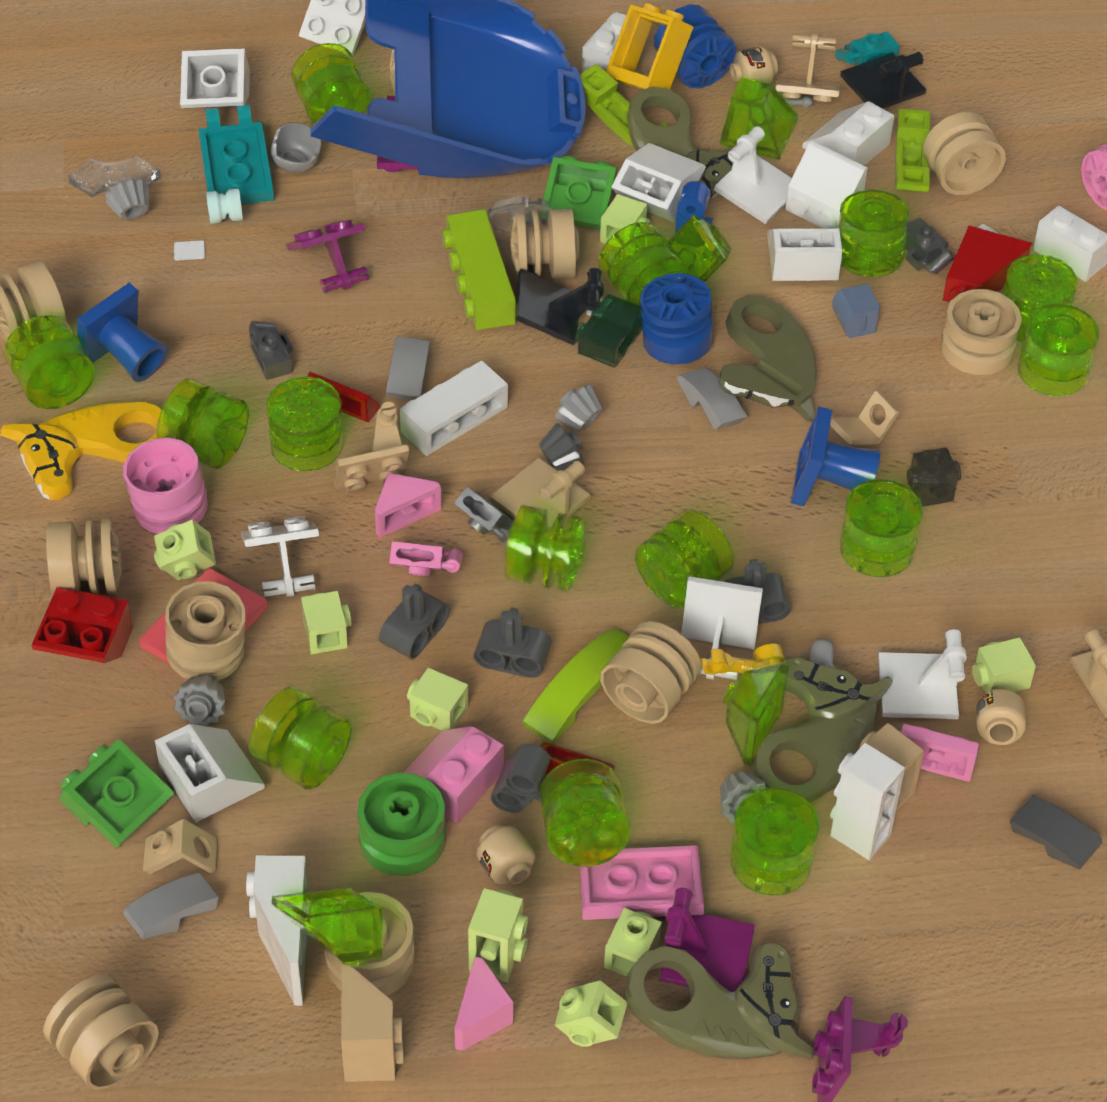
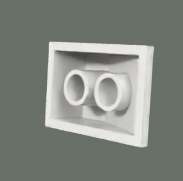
M256 855L255 872H247L246 891L247 896H250L249 915L250 918H257L259 936L294 1006H303L309 915L305 856Z

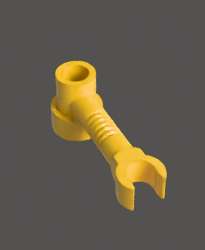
M772 643L758 647L753 652L754 660L731 657L730 654L725 653L721 649L711 650L713 659L701 658L705 674L714 675L734 672L762 676L766 688L777 689L781 687L776 678L779 666L785 660L782 646Z

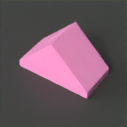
M388 473L375 508L377 536L381 538L440 511L441 486L439 483Z
M474 957L454 1028L455 1049L462 1051L513 1024V1001L483 958Z

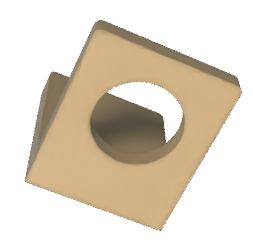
M875 391L859 417H832L830 425L849 445H879L898 416L899 410L880 391ZM879 404L883 406L886 413L885 420L880 425L876 424L873 420V410Z
M182 819L145 839L143 871L150 875L184 858L203 870L212 873L216 870L217 838L189 821ZM195 838L203 842L206 848L205 858L196 852L194 847Z

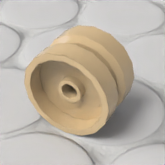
M961 112L946 117L933 127L926 136L923 145L924 157L929 166L934 170L941 186L948 193L954 195H968L984 189L998 177L1006 162L1005 150L994 136L992 129L981 115L973 112Z
M972 289L958 294L950 301L946 312L945 328L941 339L942 355L950 365L965 373L992 375L1003 371L1011 364L1015 354L1017 337L1022 322L1020 309L1010 298L999 292L987 289Z
M362 892L353 894L335 904L325 918L323 928L325 964L329 978L340 991L341 965L353 967L386 996L391 995L404 986L412 974L415 960L414 926L410 913L399 900L384 893Z

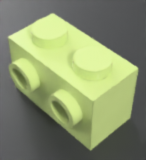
M483 889L468 928L469 972L471 971L474 957L483 958L497 980L508 982L515 961H523L528 944V938H524L528 917L523 915V898L516 897L504 890Z

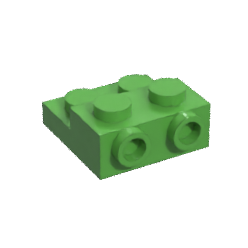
M571 156L563 158L553 157L541 207L540 220H548L550 209H572L574 226L600 230L601 217L613 201L614 191L611 186L617 177V167L601 161L594 163L582 162Z
M120 739L116 740L110 747L106 744L101 745L89 757L88 761L91 764L82 772L78 769L72 771L60 784L63 790L59 797V800L86 827L91 823L116 849L162 808L175 793Z

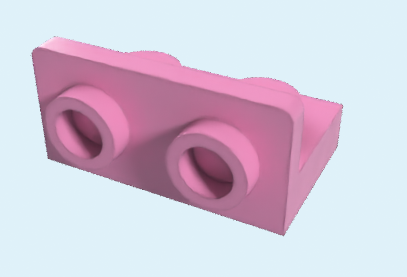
M903 723L901 733L924 750L920 769L970 782L980 743L969 741L960 736H950L931 731L922 726H912Z

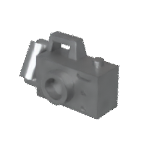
M921 217L899 227L898 242L909 251L906 254V260L917 271L925 268L929 273L937 275L953 260L952 252L948 249V242Z
M251 321L249 325L250 347L265 379L269 380L292 373L293 361L289 353L293 349L286 333H278L274 323Z
M469 487L465 488L454 503L471 517L467 523L483 535L489 530L497 535L501 542H507L524 535V528L521 524L515 522Z

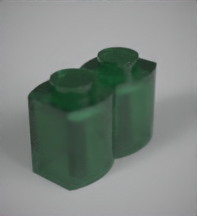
M608 294L602 302L600 301L601 306L599 310L591 312V318L587 323L583 322L580 324L576 332L575 341L578 342V354L615 368L625 356L629 346L642 330L641 306Z

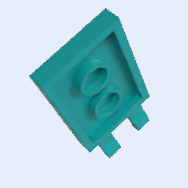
M250 105L237 106L238 124L220 126L218 108L205 109L207 128H200L198 130L207 192L217 191L219 194L223 193L225 195L229 189L239 188L241 204L274 201L262 122L252 123Z

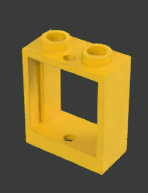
M644 3L643 8L630 5L606 72L616 81L640 90L649 87L667 88L670 90L693 26L683 22L684 16L677 12L666 9L665 14H661V8L648 3ZM656 23L666 26L667 28L649 76L636 73L635 69L652 24Z

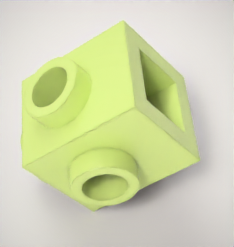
M194 520L173 525L167 531L154 536L157 549L154 552V558L158 567L177 580L192 578L197 572L216 565L211 535Z
M601 980L565 990L560 1000V1008L554 1026L565 1033L571 1042L581 1047L616 1039L620 1032L628 1002Z

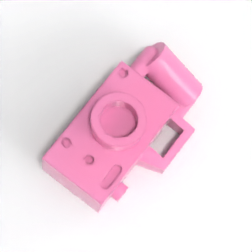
M392 542L389 563L395 567L409 568L408 574L430 577L431 570L443 572V569H446L451 573L457 572L460 568L463 554L458 549L446 551L443 547Z

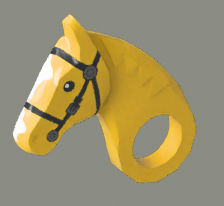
M113 402L89 406L55 416L40 424H6L1 427L0 436L17 442L22 461L38 490L44 498L50 500L62 499L73 492L72 468L77 459L80 460L83 454L125 463L128 455L139 445L152 439L172 438L168 415L157 405L147 402ZM132 423H146L156 429L155 434L151 438L140 443H127L116 437L120 429Z

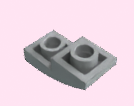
M396 336L386 397L410 401L421 396L430 341Z
M707 368L681 374L677 377L692 408L701 405L714 430L739 424L747 417L736 397L726 393L721 388L719 378Z
M196 873L171 881L148 892L125 907L123 915L143 940L178 931L181 918L216 910L219 897L200 873Z

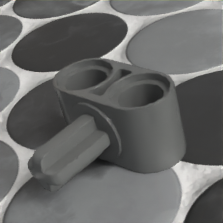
M752 559L749 565L745 566L743 577L730 578L722 582L763 588L758 624L784 619L790 614L791 605L782 576L777 573H766L767 566L765 563H758L757 559Z
M416 583L413 586L406 585L402 589L403 601L384 622L379 634V641L410 659H415L446 623L450 613V606L422 591V587Z
M511 607L509 611L501 613L500 620H491L485 623L473 657L484 668L534 678L542 673L552 640L543 630L524 626L523 616L518 613L517 608Z
M522 744L504 763L490 799L497 808L510 813H519L535 799L562 814H566L574 802V795L545 779L546 770L551 760L547 751L533 744Z

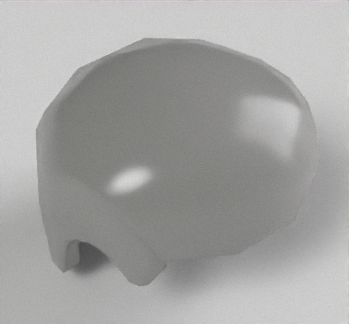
M290 122L276 130L271 147V156L280 168L288 172L303 173L315 165L320 154L321 139L310 136L311 127L304 123Z

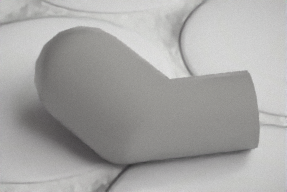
M821 638L816 640L810 647L809 661L825 667L836 668L833 665L835 653L833 644L827 639Z

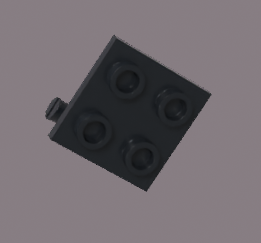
M920 52L908 56L902 54L895 56L891 53L842 70L840 73L843 80L864 103L869 101L882 109L926 93V88L909 71V68L923 64L922 61L924 59Z
M521 268L517 279L515 320L574 345L577 342L578 319L586 309L597 311L601 306L600 297L604 294L601 270L590 268L587 272V282L571 291Z

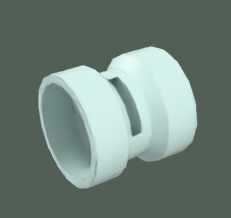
M239 188L229 189L225 195L223 193L219 194L217 191L206 192L210 224L220 223L226 217H229L232 221L243 220Z

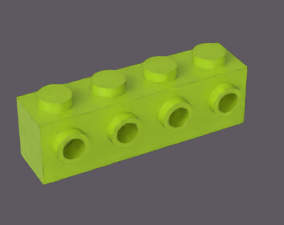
M486 210L446 215L447 229H442V241L444 248L451 251L449 252L451 271H457L458 273L456 275L459 295H465L463 305L466 318H472L476 331L514 325L516 300Z

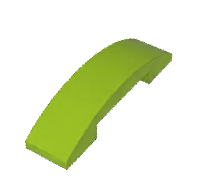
M595 64L580 74L585 101L616 135L634 147L627 123V111L630 102L616 91L618 82L599 65ZM643 115L645 119H647L650 123L654 124L645 115ZM663 122L659 126L666 127L668 125Z
M900 108L898 110L895 150L896 189L929 192L930 167H928V162L924 157L923 145L926 136L930 132V111Z
M614 628L585 646L544 689L525 716L523 726L548 743L554 744L576 722V712L602 687L600 682L601 671L612 657L622 649V645L630 636Z

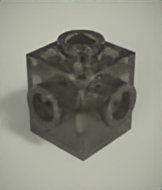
M947 447L913 453L911 468L907 470V482L919 506L925 507L953 501L957 481L961 480V469L958 461L952 459Z

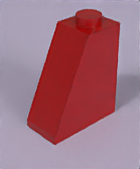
M969 225L948 272L942 300L950 302L958 294L972 289H987L998 292L1026 271L1032 243Z

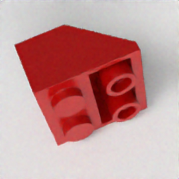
M56 587L32 642V649L101 663L115 660L122 656L133 629L129 601Z

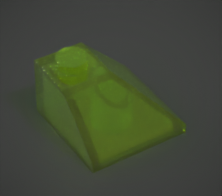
M741 77L730 101L720 145L726 147L736 146L737 140L742 135H748L757 126L763 129L765 136L756 144V154L780 160L799 116L771 84Z
M693 215L649 262L659 277L666 274L682 273L695 276L706 282L727 260L732 248L717 227Z
M783 663L745 671L737 685L731 683L723 699V704L727 705L725 722L743 763L751 766L756 751L770 734L783 712L789 666Z
M350 887L272 896V905L327 952L342 961V964L361 966L367 963V959L382 957L383 908Z

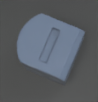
M869 284L840 289L832 300V307L846 335L849 338L875 333L880 305Z

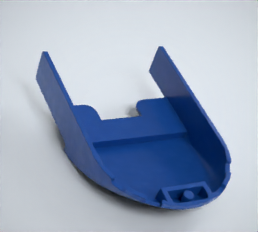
M365 0V20L368 36L375 43L394 49L395 102L384 98L373 99L368 105L367 114L333 106L310 129V136L418 167L419 175L443 178H483L509 175L550 164L553 157L561 158L572 148L571 146L581 134L584 125L585 95L576 66L571 67L564 54V51L567 49L551 28L546 31L534 20V13L512 0Z

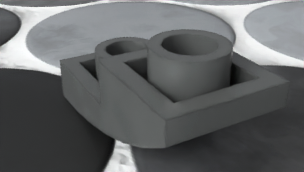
M1034 795L1010 820L1013 832L1045 845L1048 856L1079 870L1103 843L1102 838L1082 822Z

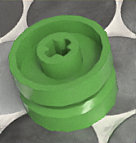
M400 772L382 776L367 786L359 798L357 810L359 843L364 858L374 868L388 875L399 876L420 873L435 864L444 851L446 839L445 803L439 789L430 780L417 774Z

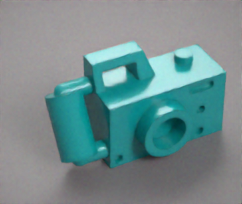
M889 32L867 34L864 38L851 41L850 44L844 46V49H838L835 57L838 61L849 64L854 62L857 66L891 53L898 56L900 46Z

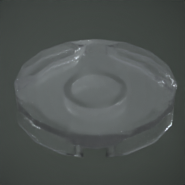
M516 196L497 201L493 204V209L490 208L487 213L492 229L510 234L515 211H524L525 224L531 225V211L537 210L541 225H547L549 210L553 208L549 202L542 198H538L537 203L530 202V197Z

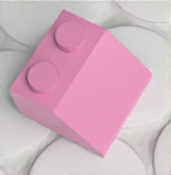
M473 726L442 730L403 773L417 774L430 780L442 794L445 803V817L458 824L498 779L504 765V745Z

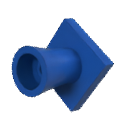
M130 282L77 318V360L87 368L110 352L135 382H141L152 376L160 368L167 356L168 347L137 326L139 290Z
M819 406L799 451L790 503L804 507L816 479L828 481L867 498L877 474L880 450L857 448L827 441L832 410Z

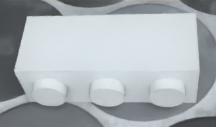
M481 360L401 407L400 432L425 456H428L508 408V384Z
M866 743L855 754L848 753L838 769L841 778L834 791V796L837 797V800L830 814V818L833 819L830 836L867 860H870L892 833L905 767Z

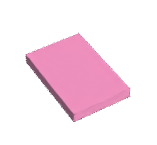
M698 845L579 850L583 920L618 919L623 908L634 912H645L652 917H664L667 914L668 908L673 907L676 889L687 888L693 893L689 906L691 915H704Z

